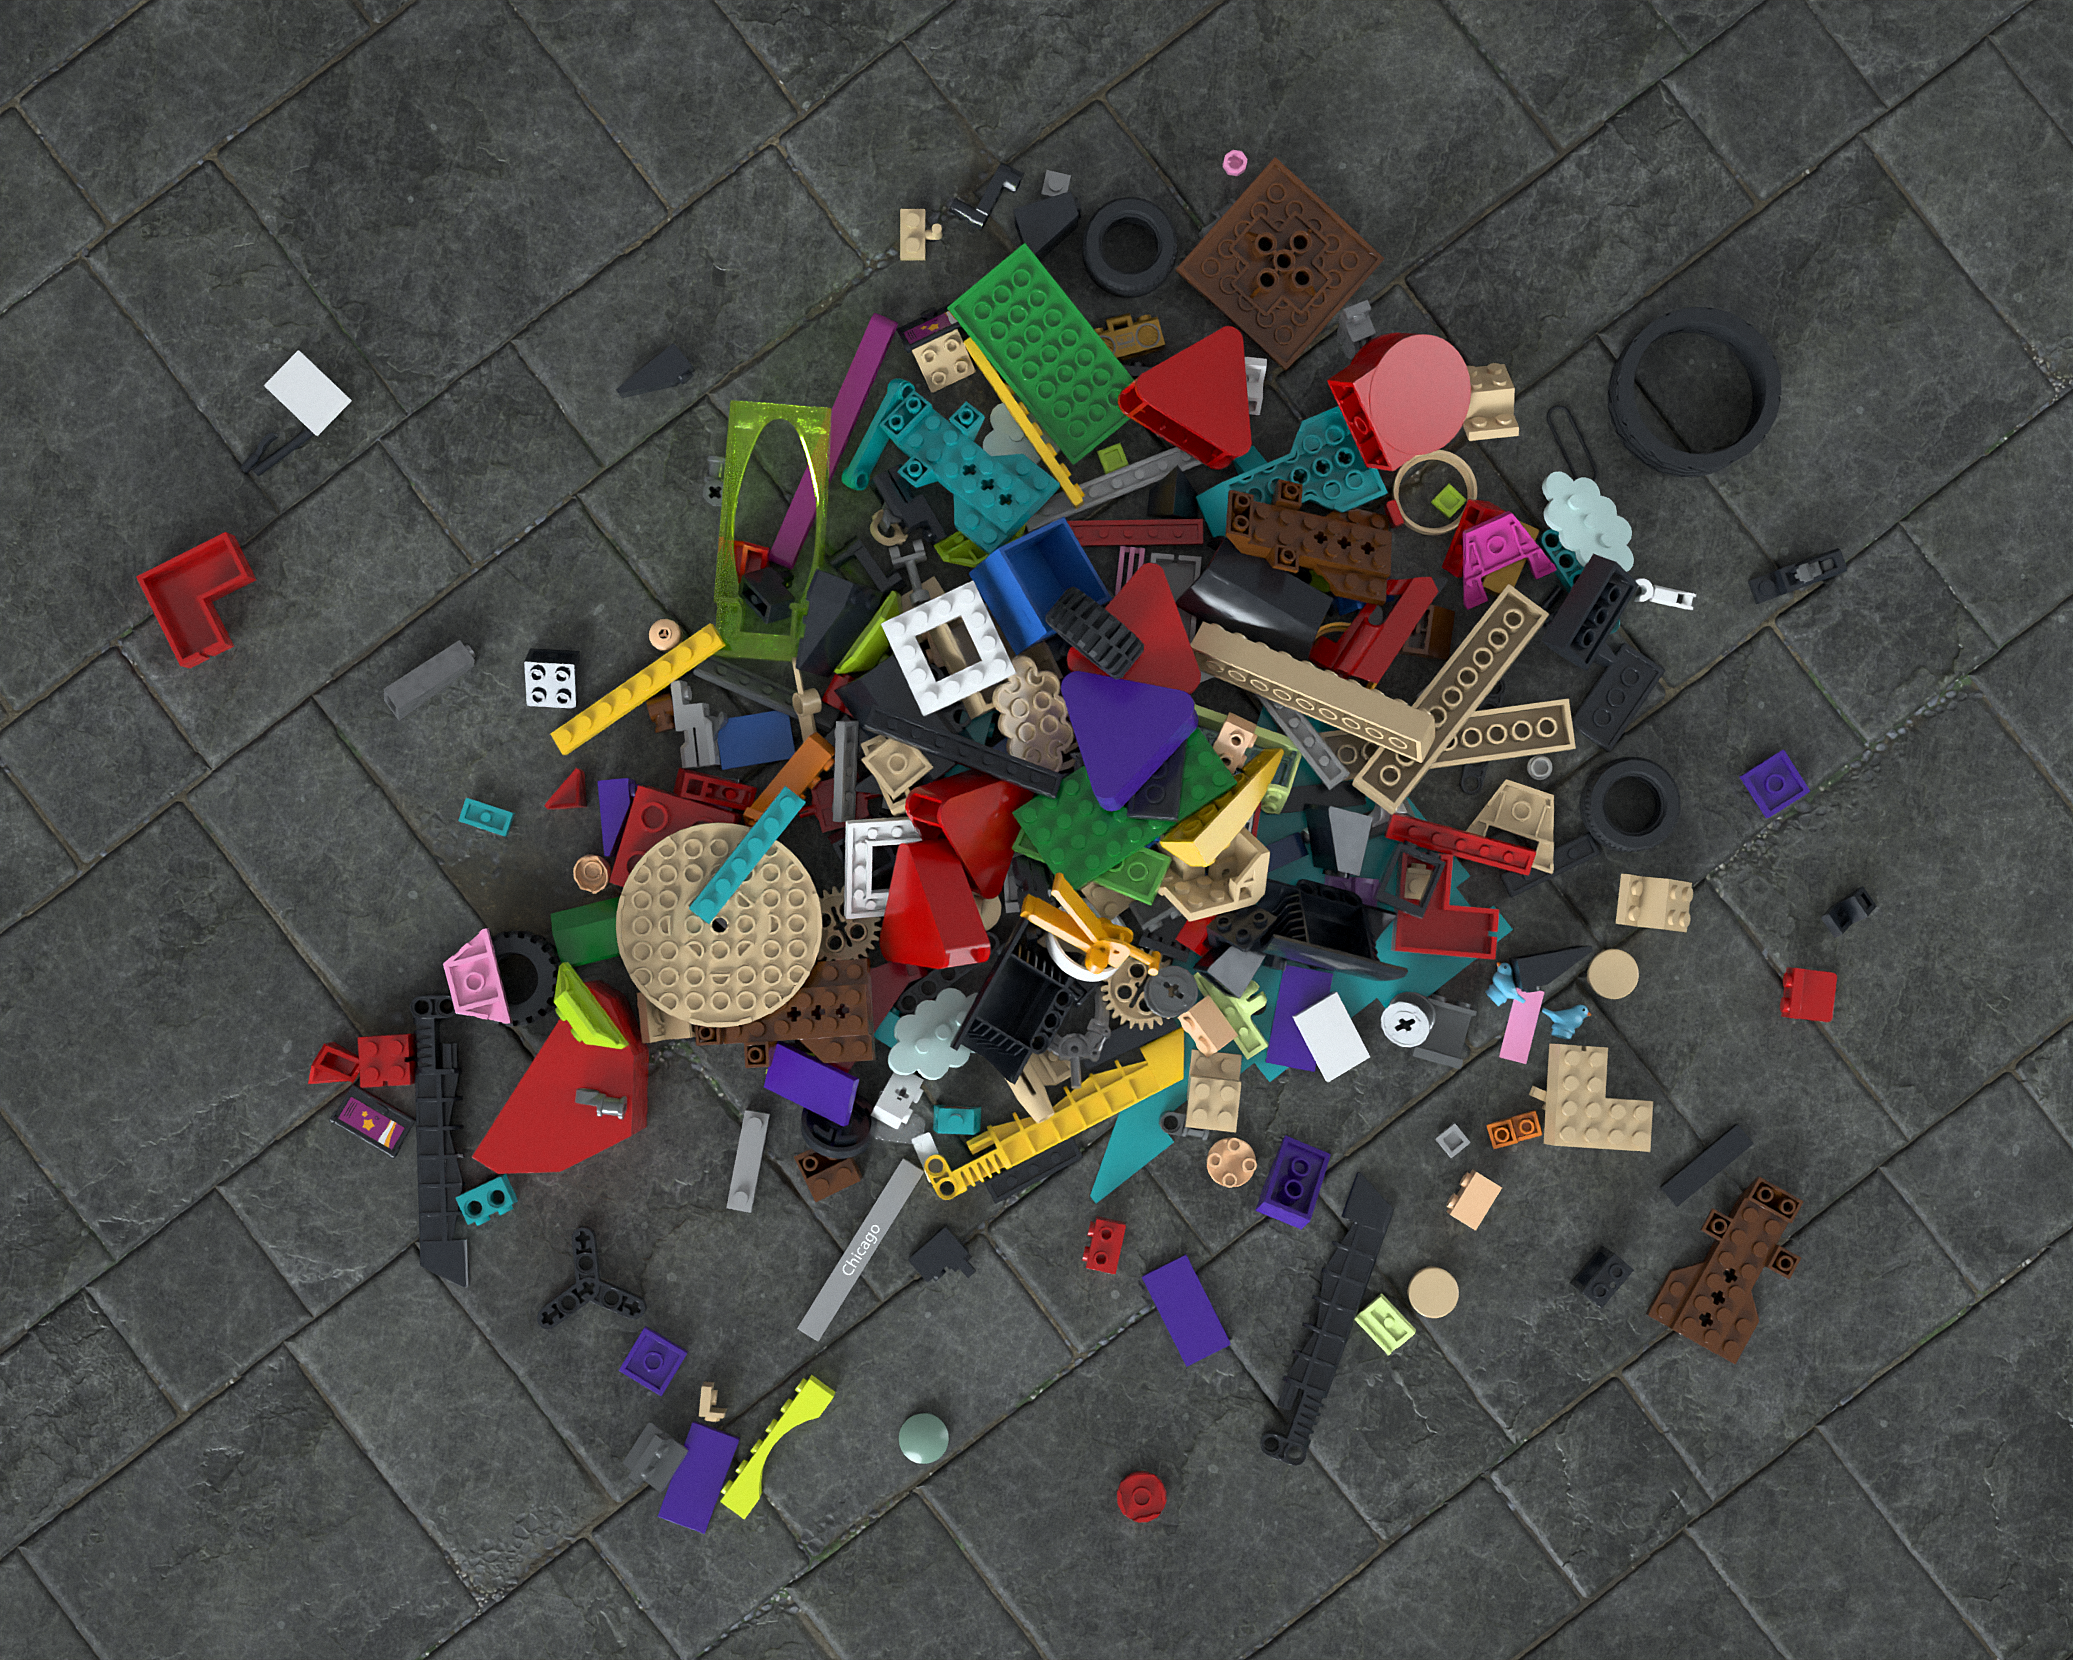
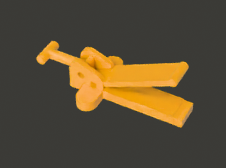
M1062 873L1055 875L1051 894L1056 897L1069 914L1029 893L1024 898L1020 916L1087 952L1085 965L1091 973L1100 974L1108 964L1117 969L1130 955L1148 965V973L1155 976L1158 974L1161 953L1153 951L1151 955L1130 944L1133 940L1131 929L1115 925L1105 917L1097 918L1077 892L1073 890Z

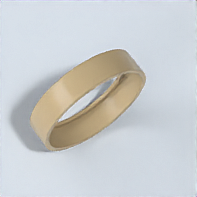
M1437 450L1425 455H1416L1404 463L1397 472L1391 489V498L1396 500L1404 524L1413 531L1424 535H1441L1456 529L1463 512L1454 522L1440 528H1427L1411 521L1401 508L1398 493L1402 477L1413 465L1425 460H1441L1449 463L1460 472L1465 480L1467 502L1468 499H1477L1476 479L1467 463L1451 452Z

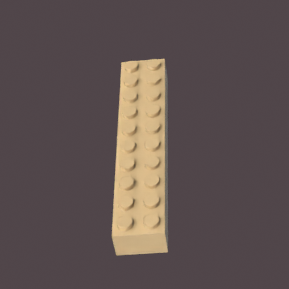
M1508 584L1412 705L1413 708H1423L1434 716L1435 739L1423 762H1418L1380 746L1355 777L1352 785L1393 815L1541 628L1549 613Z
M1203 622L1190 644L1200 671L1418 762H1423L1435 739L1434 716L1429 711L1423 708L1415 709L1398 698L1391 699L1386 697L1377 689L1369 690L1364 688L1355 680L1348 679L1347 681L1342 679L1333 671H1323L1315 668L1308 661L1303 660L1301 662L1293 659L1290 654L1284 651L1276 652L1262 642L1254 643L1247 640L1240 633L1235 632L1232 634L1225 631L1218 624Z
M1569 699L1474 711L1429 769L1575 749ZM1344 730L1319 733L1350 773V776L1343 781L1354 780L1380 747V745Z

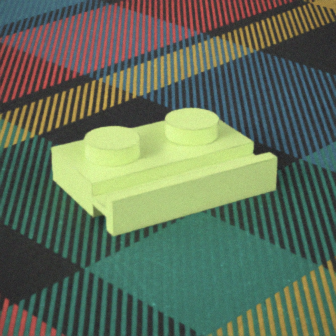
M1382 1293L1357 1314L1355 1318L1358 1324L1388 1355L1416 1332V1329Z

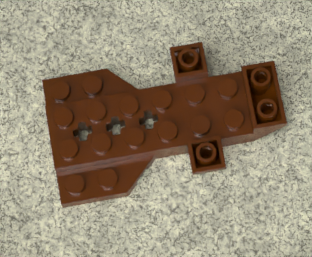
M1281 479L1277 481L1271 504L1254 501V495L1229 490L1226 536L1241 553L1265 558L1272 568L1297 573L1299 566L1313 569L1318 576L1322 575L1329 583V589L1335 596L1379 606L1384 605L1386 602L1387 579L1391 575L1392 532L1388 531L1389 516L1356 508L1344 513L1334 510L1325 517L1298 511L1302 506L1303 484Z
M870 959L818 962L795 995L771 1014L738 1026L706 1027L695 1025L696 1046L744 1043L745 1068L771 1067L777 1042L797 1039L823 1063L876 1060ZM844 1004L845 1008L849 1007L850 1010L849 1013L845 1014V1017L844 1014L841 1013V1009L844 1008ZM820 1006L821 1009H825V1015H821V1019L817 1015V1010H820ZM796 1008L797 1011H801V1016L797 1017V1020L793 1016Z
M1758 1176L1739 1195L1728 1216L1712 1208L1700 1229L1715 1238L1704 1261L1683 1268L1669 1270L1646 1315L1736 1364L1759 1323L1751 1290L1764 1266L1790 1280L1801 1260V1257L1777 1245L1788 1223L1793 1222L1804 1201ZM1731 1268V1273L1733 1275L1730 1279L1727 1278V1280H1725L1726 1276L1723 1275V1273L1725 1270L1730 1271ZM1719 1290L1720 1299L1713 1302L1714 1298L1711 1295ZM1707 1312L1708 1320L1706 1323L1703 1322L1701 1324L1702 1320L1699 1319V1316L1701 1314L1705 1315Z

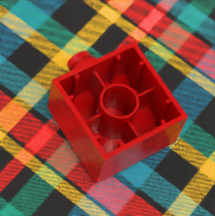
M638 785L609 883L624 887L630 873L640 859L653 846L673 833L705 823L719 822L740 825L743 814L701 801L683 798L675 793L648 785Z

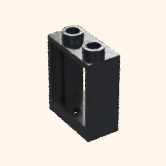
M1404 840L1403 844H1395L1372 899L1422 919L1446 862L1440 860L1441 855L1427 850L1426 854L1417 850V845ZM1401 852L1434 866L1418 905L1384 892Z
M1601 1246L1570 1284L1602 1309L1634 1269L1615 1253ZM1614 1282L1615 1287L1611 1288L1610 1283Z

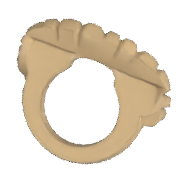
M883 509L874 513L871 516L872 523L870 524L872 536L879 543L886 546L902 545L906 541L908 534L904 536L896 523L890 524L895 530L894 537H884L877 528L883 515Z

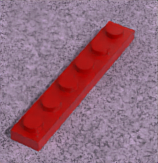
M1203 519L1067 521L1081 547L1203 545Z
M1399 813L1390 815L1384 834L1389 839L1400 842L1406 840L1419 847L1527 876L1530 874L1537 853L1533 849Z

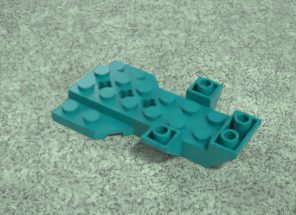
M913 390L880 424V427L897 447L910 458L898 470V473L916 488L938 481L954 494V524L956 529L985 553L991 555L996 549L1004 546L1060 488V484L1024 454L991 456L978 446L974 440L985 417L967 401L949 418V422L933 409L931 403ZM969 472H975L974 475H971V474H968V475H967V473H969ZM988 486H989V487H990V486H993V489H992V490H990V489H988V488L985 490L986 487H988ZM1005 501H1011L1010 505L1006 503L1003 505Z
M1339 406L1302 421L1289 454L1267 463L1257 449L1251 446L1246 454L1232 460L1238 476L1216 485L1195 498L1212 537H1227L1226 520L1229 490L1254 495V501L1271 504L1277 481L1281 479L1299 484L1298 481L1295 482L1293 479L1294 473L1304 478L1301 481L1303 484L1302 504L1310 501L1340 513L1382 497L1388 492L1378 470L1366 467ZM1339 454H1341L1342 457L1347 456L1348 460L1345 462L1346 464H1344L1343 462H1339ZM1317 463L1320 467L1325 466L1324 474L1317 472Z

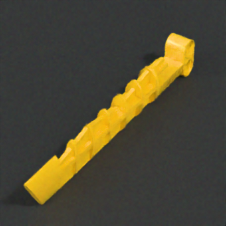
M1179 1027L1140 1047L1146 1061L1121 1067L1117 1059L1114 1061L1117 1066L1116 1069L1094 1075L1090 1073V1077L1081 1083V1088L1070 1092L1067 1086L1063 1087L1067 1096L1052 1107L1055 1114L1049 1119L1037 1124L1032 1117L1019 1120L1016 1112L1012 1114L1015 1121L993 1127L992 1125L987 1126V1131L966 1141L972 1155L993 1144L997 1148L955 1170H951L947 1160L941 1154L930 1155L925 1161L924 1168L937 1195L944 1200L952 1199L967 1191V1186L970 1184L975 1187L976 1181L984 1182V1177L989 1176L992 1178V1173L996 1171L1000 1174V1169L1003 1167L1008 1170L1182 1080L1184 1077L1183 1027ZM936 1158L942 1161L943 1169L940 1172H933L929 1168V1162L932 1159ZM944 1181L952 1182L954 1192L949 1195L942 1193L940 1189L941 1183Z

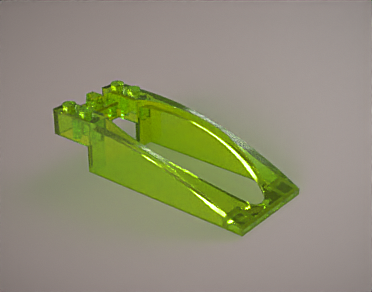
M730 400L714 602L717 604L715 628L726 646L713 654L716 657L792 663L793 657H797L799 640L802 637L804 638L806 624L802 623L803 615H808L809 601L806 600L807 591L815 570L823 571L831 444V408ZM779 418L789 421L800 436L811 471L817 512L814 557L808 581L799 603H791L789 606L792 610L790 636L744 632L746 608L743 599L738 595L739 583L734 553L735 517L743 477L762 430L772 420Z

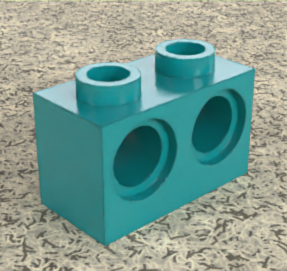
M506 1174L456 1197V1201L467 1224L475 1222L477 1226L491 1220L490 1214L498 1211L499 1215H502L512 1210V1204L518 1201ZM496 1190L504 1193V1202L500 1203L495 1200L494 1192ZM473 1201L481 1203V1213H476L472 1210L471 1204Z

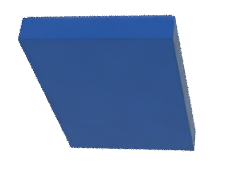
M779 711L728 718V723L718 733L717 740L722 770L788 760L796 753L790 716Z

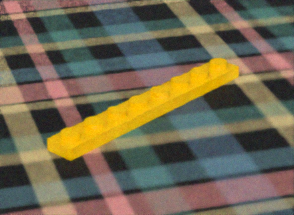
M971 337L963 342L965 348L1054 479L1059 482L1061 489L1075 510L1083 506L1084 501L1082 497L1085 496L1084 492L1077 483L1073 485L1068 479L1071 476L1069 470L1064 463L1058 464L1054 458L1057 453L1049 442L1047 444L1043 442L1040 437L1043 435V432L1037 423H1030L1026 417L1029 412L1022 402L1017 404L1012 396L1015 394L1013 389L1007 382H1002L998 376L1000 373L991 362L989 363L984 353Z
M711 623L552 732L551 736L562 755H568L726 646L715 626Z

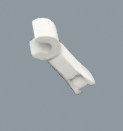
M1634 579L1642 589L1641 594L1635 597L1634 602H1644L1649 599L1650 602L1693 610L1691 605L1696 594L1657 585L1652 586L1651 582L1647 579ZM1678 594L1683 595L1681 604L1676 603Z

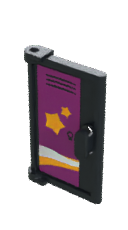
M952 303L937 310L935 307H932L922 312L920 318L896 329L907 354L912 352V349L961 327L947 309Z
M356 1084L351 1086L337 1111H334L329 1120L332 1124H337L388 1154L392 1159L398 1155L401 1144L416 1119Z

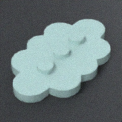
M1015 393V394L1013 395V398L1015 399V401H1016L1017 404H1018L1019 402H1022V401H1021V399L1017 396V394ZM1003 403L998 404L990 415L993 431L985 437L983 450L991 456L1024 454L1035 464H1038L1041 458ZM1026 407L1029 412L1026 417L1030 423H1037L1043 432V435L1040 436L1045 444L1049 442L1058 454L1061 449Z
M1553 472L1548 475L1542 484L1543 494L1549 501L1544 508V519L1550 528L1559 532L1561 544L1566 549L1575 551L1576 558L1583 567H1585L1594 553L1616 561L1626 572L1629 571L1634 562L1633 554L1627 546L1631 540L1632 530L1624 518L1617 516L1616 506L1613 501L1605 496H1600L1597 484L1589 478L1581 477L1573 481L1563 472Z
M947 988L937 995L935 1001H922L916 1007L914 1015L908 1014L901 1017L894 1028V1036L898 1043L890 1050L888 1055L890 1068L899 1075H909L918 1071L926 1079L937 1080L948 1071L949 1067L958 1068L963 1066L968 1060L970 1053L976 1052L963 1045H960L958 1051L950 1047V1043L978 993H974L966 998L960 990Z

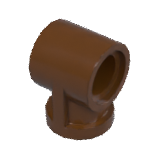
M672 693L647 699L646 703L652 722L656 723L655 733L676 729Z

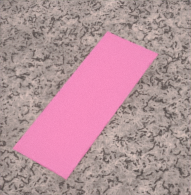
M1516 988L1517 993L1526 1001L1521 1003L1515 999L1513 1000L1499 1057L1526 1064L1544 992L1526 993Z

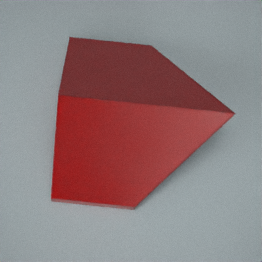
M725 540L739 577L738 583L741 582L743 574L769 567V554L771 551L769 548L745 541Z
M576 768L544 806L551 810L587 807L584 771Z
M334 1041L324 1043L311 1065L308 1084L342 1081L353 1083L360 1072L359 1056Z

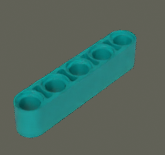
M1549 529L1539 536L1537 545L1555 565L1557 570L1554 573L1567 592L1570 593L1574 585V577H1579L1584 567L1578 562L1576 553L1566 549L1561 544L1559 532ZM1546 536H1552L1555 539L1556 545L1554 548L1546 545ZM1560 556H1565L1569 559V568H1563L1559 564ZM1619 619L1610 634L1618 630L1620 626Z

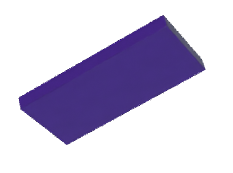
M1286 965L1285 971H1282L1266 1053V1063L1315 1072L1316 1061L1292 1016L1330 994L1332 973Z
M778 1041L772 1065L767 1070L764 1088L844 1127L849 1124L859 1078L830 1064L823 1063L821 1060L782 1041Z
M1186 1254L1141 1276L1186 1367L1231 1345Z
M693 1421L684 1444L689 1451L671 1479L658 1517L705 1534L740 1438Z

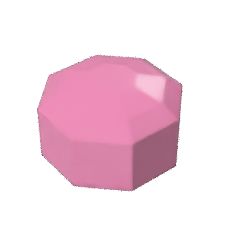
M1232 150L1225 155L1223 168L1228 175L1239 176L1245 172L1248 159L1242 151Z

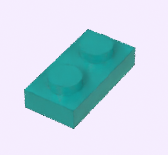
M466 798L458 821L508 837L515 813Z

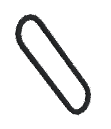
M1561 405L1553 406L1549 409L1546 419L1575 480L1579 477L1550 419V415L1555 409H1562L1566 412L1594 469V476L1591 480L1595 482L1598 476L1597 467L1570 411Z

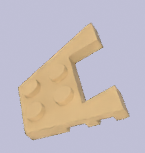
M1506 779L1466 832L1485 836L1488 826H1492L1537 841V853L1532 868L1552 874L1554 870V795Z

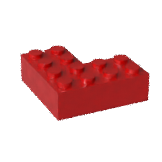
M227 532L136 576L179 665L186 668H192L210 659L208 655L216 656L234 647L213 602L257 580L236 537Z
M1401 852L1398 858L1395 896L1418 905L1419 899L1404 898L1407 868H1411V863L1425 864L1426 870H1433L1434 866ZM1439 854L1441 855L1440 860L1446 862L1423 918L1414 917L1394 908L1396 917L1393 920L1391 950L1495 959L1497 937L1488 936V931L1498 932L1499 909L1449 905L1453 855Z

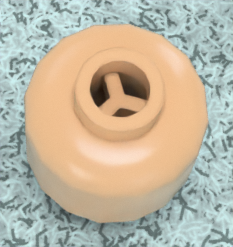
M660 619L651 626L649 639L658 650L669 652L682 643L683 631L673 620Z

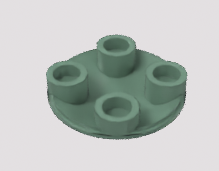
M920 1413L911 1416L904 1422L899 1432V1445L902 1452L908 1459L916 1463L927 1464L936 1461L944 1454L949 1442V1435L945 1424L932 1413Z

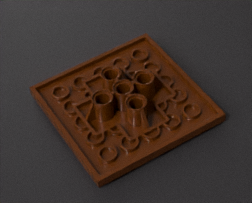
M1275 157L1175 271L1286 371L1385 258ZM1294 238H1300L1304 242V249L1295 248L1293 244ZM1258 241H1267L1269 243V251H1262L1258 246ZM1277 257H1284L1287 260V268L1278 266ZM1299 273L1305 276V285H1299L1296 282V274ZM1262 275H1267L1271 279L1270 287H1265L1261 284L1260 277Z

